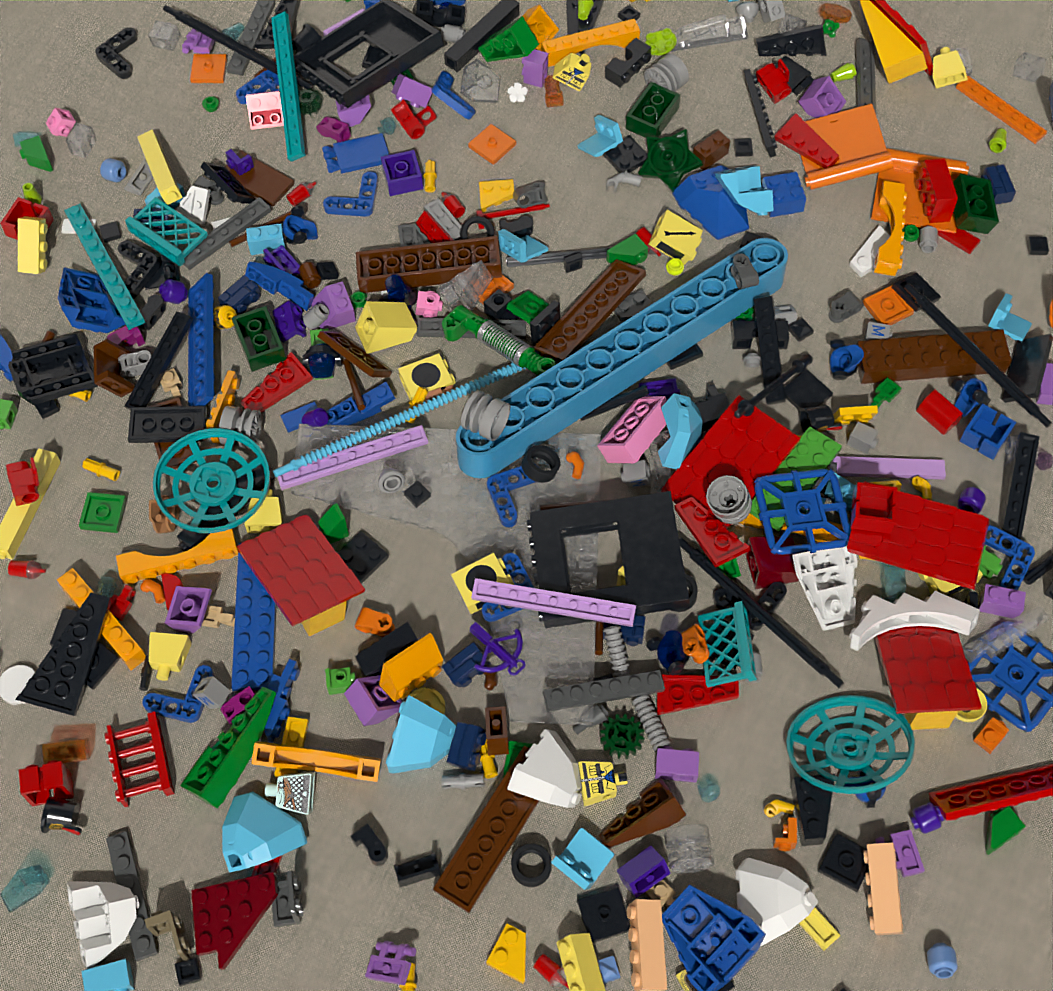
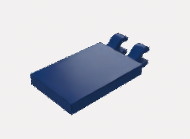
M382 133L334 143L333 148L330 146L322 147L328 173L340 170L341 174L379 166L382 165L381 157L389 155Z

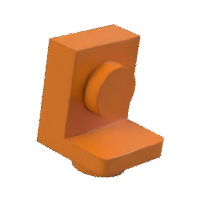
M992 717L973 741L991 754L1009 732V729L1001 720Z
M788 817L786 824L782 826V837L786 838H775L774 848H779L780 851L795 849L797 844V818Z

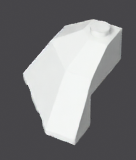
M545 729L540 735L541 738L538 745L533 744L526 753V761L523 764L518 763L515 767L507 789L549 804L575 808L580 802V792L582 789L578 762L557 732Z
M745 858L736 870V880H739L740 892L737 893L738 910L751 917L766 933L761 946L790 931L805 919L818 903L809 886L786 868L752 858Z
M70 881L67 882L70 910H72L77 920L73 924L76 937L80 941V955L86 969H91L125 941L136 919V909L139 908V901L137 895H133L130 888L112 882Z

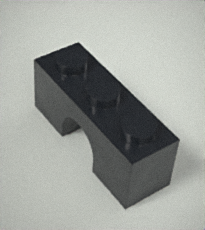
M416 0L413 6V15L431 26L444 27L445 24L462 27L465 19V6L449 4L447 8L437 9L433 7V1Z
M635 38L626 46L625 59L627 61H622L615 57L605 67V79L620 88L625 83H628L635 73L637 74L641 67L651 60V46Z
M776 320L779 349H787L789 342L788 321ZM733 321L731 329L732 349H751L752 339L758 337L757 321Z

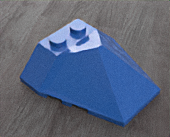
M722 165L690 175L672 192L679 207L690 213L691 218L698 220L702 227L716 240L749 230L746 208L735 204L715 177V173L729 170V168Z
M63 268L57 298L61 309L72 327L92 330L96 333H109L125 325L97 274Z
M689 885L662 914V922L678 951V957L687 971V977L698 991H718L726 985L756 954L766 936V933L751 917L692 885Z

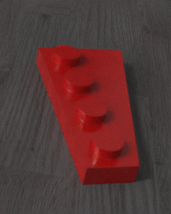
M795 114L774 135L776 141L824 169L833 167L839 160V155L798 114Z
M290 352L287 355V359L283 363L280 362L276 366V370L271 375H267L263 379L264 382L259 387L256 386L240 402L241 407L244 410L248 408L251 411L259 410L263 412L312 381V376L296 356Z
M690 497L675 504V511L715 568L750 551L749 545L742 543L735 533L728 531L721 521L714 519L709 514L710 512L694 498Z
M661 675L665 690L657 693V716L738 699L739 680L707 687L705 676ZM711 676V680L719 678V676Z

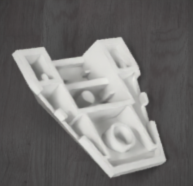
M847 546L819 550L816 553L808 551L793 554L796 575L822 630L825 631L854 624L856 598H853L854 586H857V580L854 579V570L857 568L858 563L856 554L848 552Z

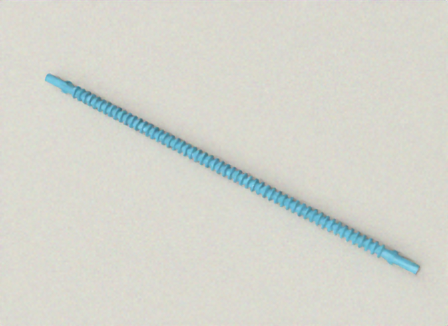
M514 363L506 365V368L497 369V372L488 373V376L484 375L483 378L474 379V382L465 383V386L461 385L460 388L451 389V392L442 393L441 397L437 395V398L433 397L432 401L428 399L427 403L418 404V407L413 406V409L409 408L408 411L399 412V415L394 414V417L390 416L389 420L385 418L384 422L380 421L379 424L370 425V428L365 427V430L360 429V432L356 431L355 435L351 433L350 437L345 436V439L341 438L340 441L331 442L330 446L326 444L325 448L321 447L320 450L316 449L315 452L306 453L305 457L301 455L300 459L291 460L290 463L273 470L275 477H278L292 470L296 471L303 465L306 467L307 463L312 464V461L322 460L323 456L326 458L327 454L332 455V452L337 453V450L342 451V448L351 447L352 443L356 445L357 441L362 442V439L366 440L367 437L376 436L377 432L379 434L382 430L385 432L386 428L391 429V426L396 427V424L405 423V420L410 421V418L414 419L415 415L419 417L420 413L423 415L425 411L429 412V409L434 410V407L438 408L439 405L448 404V401L457 400L462 395L471 394L472 391H476V388L480 390L481 387H485V384L489 386L490 382L492 384L495 381L498 382L499 378L508 377V374L513 375V372L517 373V370L522 371V368Z

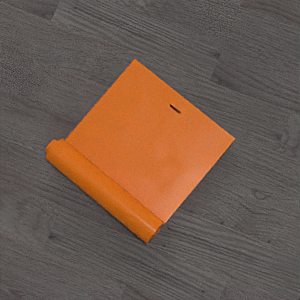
M872 104L805 121L839 155V160L833 167L825 169L800 155L806 177H804L806 188L810 187V190L893 169L892 157L890 152H887Z
M887 148V152H890L892 157L893 169L878 173L871 219L889 222L886 214L879 206V195L883 182L890 181L905 184L904 191L907 192L904 202L906 211L903 215L905 225H915L918 228L933 226L937 230L956 233L957 226L954 211L950 222L929 223L928 217L924 214V205L920 201V192L916 189V180L919 179L920 168L923 166L924 160L943 158ZM945 158L952 181L959 174H968L969 166L966 165L967 162Z

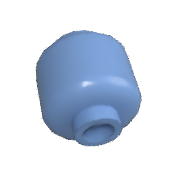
M108 158L101 164L100 173L105 180L117 183L125 178L126 167L122 161Z
M936 943L927 951L928 967L932 974L942 979L953 976V973L958 969L955 950L945 943Z

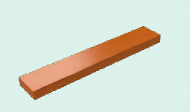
M968 75V80L957 84L956 89L1034 144L1046 135L1047 130Z

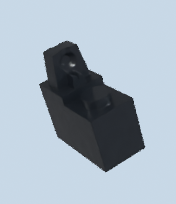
M715 385L707 387L708 397H706L705 402L699 401L695 403L703 420L701 432L710 430L730 406L726 394H719Z

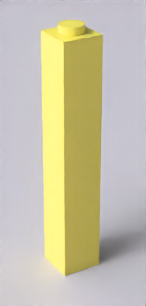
M150 130L137 136L159 193L165 203L169 205L183 198L154 131Z
M38 448L33 459L39 480V485L37 486L39 498L35 502L16 506L13 498L0 524V559H14L61 463L56 453Z

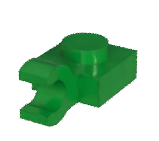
M887 377L876 388L875 393L877 395L873 398L874 402L870 406L877 405V408H879L884 400L890 403L901 392L902 388Z

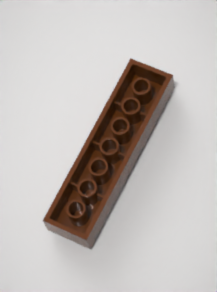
M498 236L356 252L357 282L362 293L502 277Z
M1004 330L964 333L1004 373L1007 372L1012 360ZM948 334L857 342V345L864 352L863 359L857 364L861 384L881 383L887 377L894 382L988 374Z

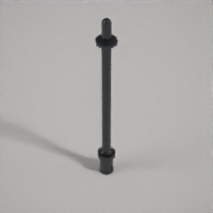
M804 354L801 358L795 359L789 370L751 400L745 399L740 401L734 416L736 418L750 416L754 412L756 404L795 373L804 372L806 367L813 362L812 356Z

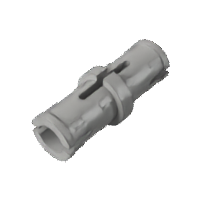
M461 773L455 776H442V789L461 788V790H466V788L485 787L484 773L472 775Z

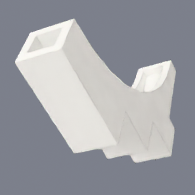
M934 591L930 597H926L925 601L903 593L894 603L872 595L861 607L863 615L857 628L854 627L850 633V648L858 651L866 642L879 634L910 626L939 627L969 636L977 624L980 609L937 591Z

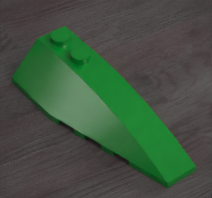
M262 687L245 705L246 711L243 714L236 715L231 721L233 724L227 732L222 731L217 736L218 742L212 748L208 746L180 785L183 789L214 808H219L232 787L236 785L238 778L253 755L254 743L259 741L262 736L276 692Z

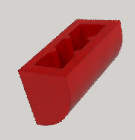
M936 389L922 401L916 410L943 436L960 422L963 415L958 408Z

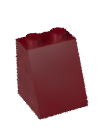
M749 537L747 545L750 546V551L745 553V557L755 589L769 587L773 582L787 584L799 581L795 571L793 554L774 555L771 553L766 537ZM774 537L777 543L780 537ZM787 538L781 547L797 544H794L793 538Z

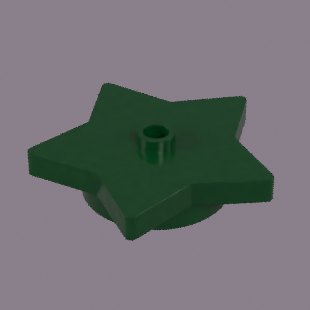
M687 129L673 136L663 138L647 136L648 158L638 174L643 178L660 179L671 192H674L684 174L703 166V162L689 150Z

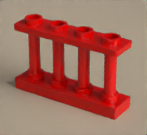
M155 711L147 713L148 721L143 725L115 732L111 724L106 725L105 740L107 745L110 744L111 751L108 752L110 763L114 765V770L111 773L114 783H117L118 790H115L117 801L121 802L124 807H129L128 797L153 790H162L166 796L175 794L160 719ZM145 732L151 733L152 740H149V743L119 751L117 740ZM148 751L155 752L156 759H153V762L122 770L120 759ZM152 770L159 772L160 778H157V781L126 789L124 778Z

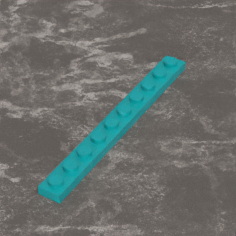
M284 11L272 17L271 21L287 158L293 162L306 155L289 14Z
M79 203L65 209L67 218L128 330L144 324L145 320L81 204Z

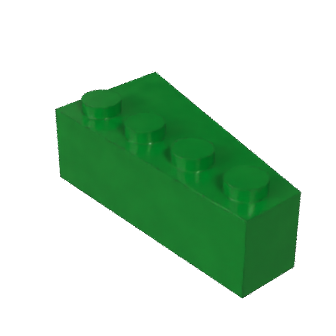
M521 16L491 35L478 49L485 61L491 62L527 57L539 43L525 19Z

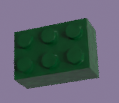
M650 82L626 115V130L644 138H647V136L659 138L678 111L681 95Z
M959 174L953 181L958 197L954 208L957 229L988 235L999 223L991 181Z
M266 306L231 317L252 372L286 360L284 348Z

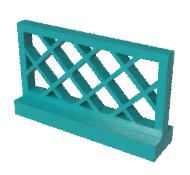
M156 197L133 218L129 216L125 220L129 232L180 267L185 263L184 258L208 236V232ZM156 204L161 207V211L152 212V208ZM172 214L174 216V220L164 219V215ZM162 215V221L152 222V216ZM142 217H149V222L141 223L139 220ZM177 224H187L186 229H177ZM165 225H175V230L165 231ZM162 226V231L154 232L152 227ZM198 232L201 234L197 238H190V233ZM188 233V239L178 240V234ZM165 235H175V240L167 241ZM188 243V247L184 251L178 248V244Z
M742 601L735 602V607L698 616L699 626L704 633L706 631V641L710 635L717 637L712 646L707 644L710 652L709 657L713 652L720 655L714 663L708 659L704 662L707 687L742 679H748L749 682L757 680L748 612ZM733 614L734 618L729 624L722 621L725 616ZM714 620L715 622L710 629L704 626V621ZM719 624L726 627L720 635L714 632ZM730 630L736 633L732 641L725 638ZM721 641L728 644L723 652L716 649ZM732 647L738 650L734 658L727 655ZM724 658L730 661L725 670L718 666ZM734 665L741 668V673L732 675L729 672ZM715 669L722 672L719 678L711 680L710 675Z

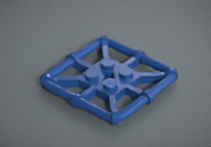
M832 469L800 472L791 470L790 473L765 475L756 478L754 484L760 510L759 519L762 520L771 553L774 555L808 551L816 553L819 550L842 548L848 545L851 533L846 511L848 507L843 500L838 478L834 474L835 471ZM824 477L816 489L802 491L800 479ZM791 480L795 492L784 493L770 483ZM830 480L836 503L823 504L820 492ZM763 489L780 499L782 509L768 511ZM801 507H804V510H808V512L802 514L799 510ZM838 511L843 531L827 521L825 512ZM784 517L787 529L776 543L770 518ZM823 528L840 540L815 543L812 529ZM805 530L808 544L781 547L791 532Z
M1001 622L1000 625L994 628L983 644L975 649L976 653L969 660L968 665L971 672L982 658H986L996 666L990 674L972 675L973 681H990L1002 689L994 700L985 695L988 709L991 712L994 710L1014 726L1024 730V732H1031L1032 729L1038 726L1050 708L1053 707V691L1049 694L1036 685L1042 677H1052L1053 669L1043 670L1031 662V660L1038 652L1053 663V653L1046 649L1043 643L1040 641L1036 642L1015 626L1008 624V622ZM1001 633L1004 636L1007 650L1002 660L988 651ZM1011 634L1033 649L1027 658L1014 650ZM1011 672L1014 674L1019 672L1021 679H1014ZM1031 691L1044 700L1043 705L1032 719H1030L1026 697ZM1006 693L1019 702L1023 721L998 704Z

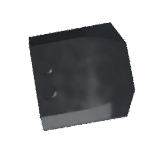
M77 334L12 352L13 358L12 361H9L8 367L19 396L32 405L98 387V385L94 384V374L83 353Z

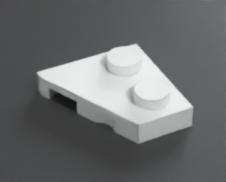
M191 186L176 211L192 222L205 224L211 190Z

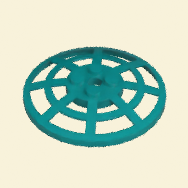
M222 428L199 430L177 440L161 456L153 476V492L162 513L180 528L197 533L222 532L244 523L261 507L270 486L269 465L260 447L247 436ZM211 437L227 438L224 449L211 448L200 451L196 443L198 440ZM236 440L248 446L257 455V458L247 463L242 456L232 451L234 441ZM189 445L193 455L183 461L177 470L166 466L179 450ZM222 455L219 462L206 463L204 459L205 456ZM229 457L238 461L243 467L233 472L227 466ZM197 461L199 467L192 475L183 473L190 464ZM262 464L265 475L263 491L253 490L254 478L252 470ZM163 473L174 477L172 484L174 498L162 500L160 484ZM247 474V489L237 488L236 479ZM179 481L188 482L191 492L180 496ZM212 481L218 482V485L215 487L208 486ZM233 495L242 496L243 499L234 508L230 509L227 501ZM249 498L259 499L252 510L236 520L234 513L239 511ZM195 499L201 505L198 511L194 512L184 502ZM178 505L186 514L194 517L190 525H186L174 518L167 510V507ZM220 505L223 511L221 514L205 515L209 506ZM227 518L229 524L220 527L198 528L202 520Z
M855 695L831 697L807 707L792 722L786 740L787 754L796 772L819 788L844 794L871 792L893 783L908 769L915 750L912 728L902 714H896L895 708L882 701ZM840 706H857L856 716L838 717L831 720L824 710ZM866 708H871L882 712L892 718L894 722L884 728L877 722L864 718ZM817 714L823 724L819 725L809 738L798 735L797 732L801 726ZM854 723L853 728L837 730L835 727L839 724ZM862 725L871 727L879 733L871 736L861 730ZM900 727L907 738L908 752H895V743L890 734ZM825 730L830 733L826 743L815 741ZM885 739L889 752H876V743ZM794 741L806 746V754L810 764L802 766L797 764L793 750ZM813 748L825 751L827 759L816 762L813 756ZM848 748H854V749H856V750L851 751V752H850V751H846ZM906 759L903 766L887 779L880 776L889 769L893 760ZM874 760H886L884 765L876 772L870 767ZM832 765L841 771L837 777L829 774L822 768ZM862 770L867 775L860 778H848L849 772ZM817 771L823 777L836 781V784L824 783L806 772ZM870 780L875 782V784L862 787H844L845 783L854 784Z

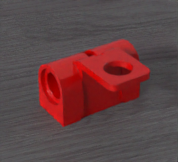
M781 58L778 59V68L773 63H770L756 71L758 82L774 104L791 93L792 89L788 85L789 69Z
M402 100L390 109L409 137L414 140L420 138L425 132L424 127L437 118L430 106L414 115L405 100ZM429 112L431 114L430 118L423 120V114Z
M33 457L30 458V463L19 461L6 464L7 476L16 506L38 500L37 486L39 485Z

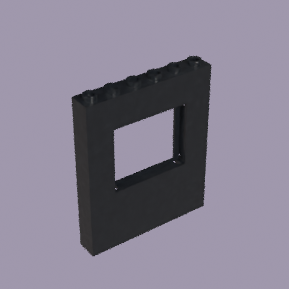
M380 0L295 54V72L300 73L304 79H308L314 86H318L322 92H326L338 104L349 108L444 46L439 30L393 1ZM363 41H366L386 55V57L353 78L331 63Z
M671 491L529 512L530 520H527L528 532L532 531L529 543L530 549H534L535 555H531L533 567L537 568V573H533L535 585H539V589L636 605L635 615L690 607ZM618 530L626 585L571 593L564 538ZM538 611L539 620L544 622L545 628L594 621Z

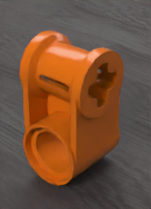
M366 607L361 608L355 623L357 630L385 637L395 630L390 615Z
M695 623L681 632L679 639L682 643L683 652L688 656H692L696 663L702 664L708 659L710 652L704 631Z

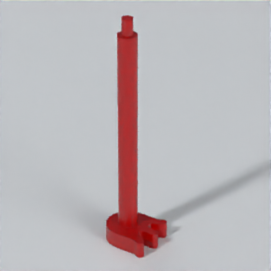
M543 203L527 208L519 207L489 213H482L481 210H477L475 214L476 216L491 219L544 210L550 207V204ZM477 223L479 230L484 229L482 224Z

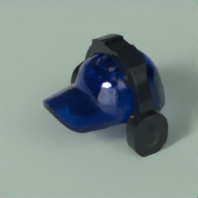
M393 274L386 279L385 284L388 295L381 296L379 302H405L410 310L412 305L417 302L418 293L416 288L404 284L401 277L397 274Z
M317 343L309 347L306 353L303 354L302 362L305 368L310 367L313 378H329L333 375L335 362L337 366H342L343 358L341 354L329 345Z
M670 630L666 632L662 640L659 637H654L647 642L646 647L650 651L657 650L659 662L671 675H677L682 672L690 656L683 652L682 635L680 632Z

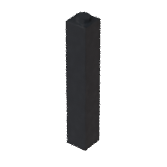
M501 0L444 53L445 65L458 73L480 52L478 48L491 35L509 25L520 15L519 3L516 0Z
M262 464L252 470L254 478L253 490L255 491L264 489L265 475ZM269 466L271 482L275 475L273 469ZM247 474L236 479L237 488L247 489L248 478ZM233 495L227 501L230 509L234 508L243 497ZM251 498L248 499L246 504L239 511L234 513V516H236L250 502ZM220 505L209 506L205 515L221 514L223 511ZM227 518L202 520L198 528L220 527L229 522ZM184 529L177 535L178 546L184 552L188 551L202 542L210 533H197Z

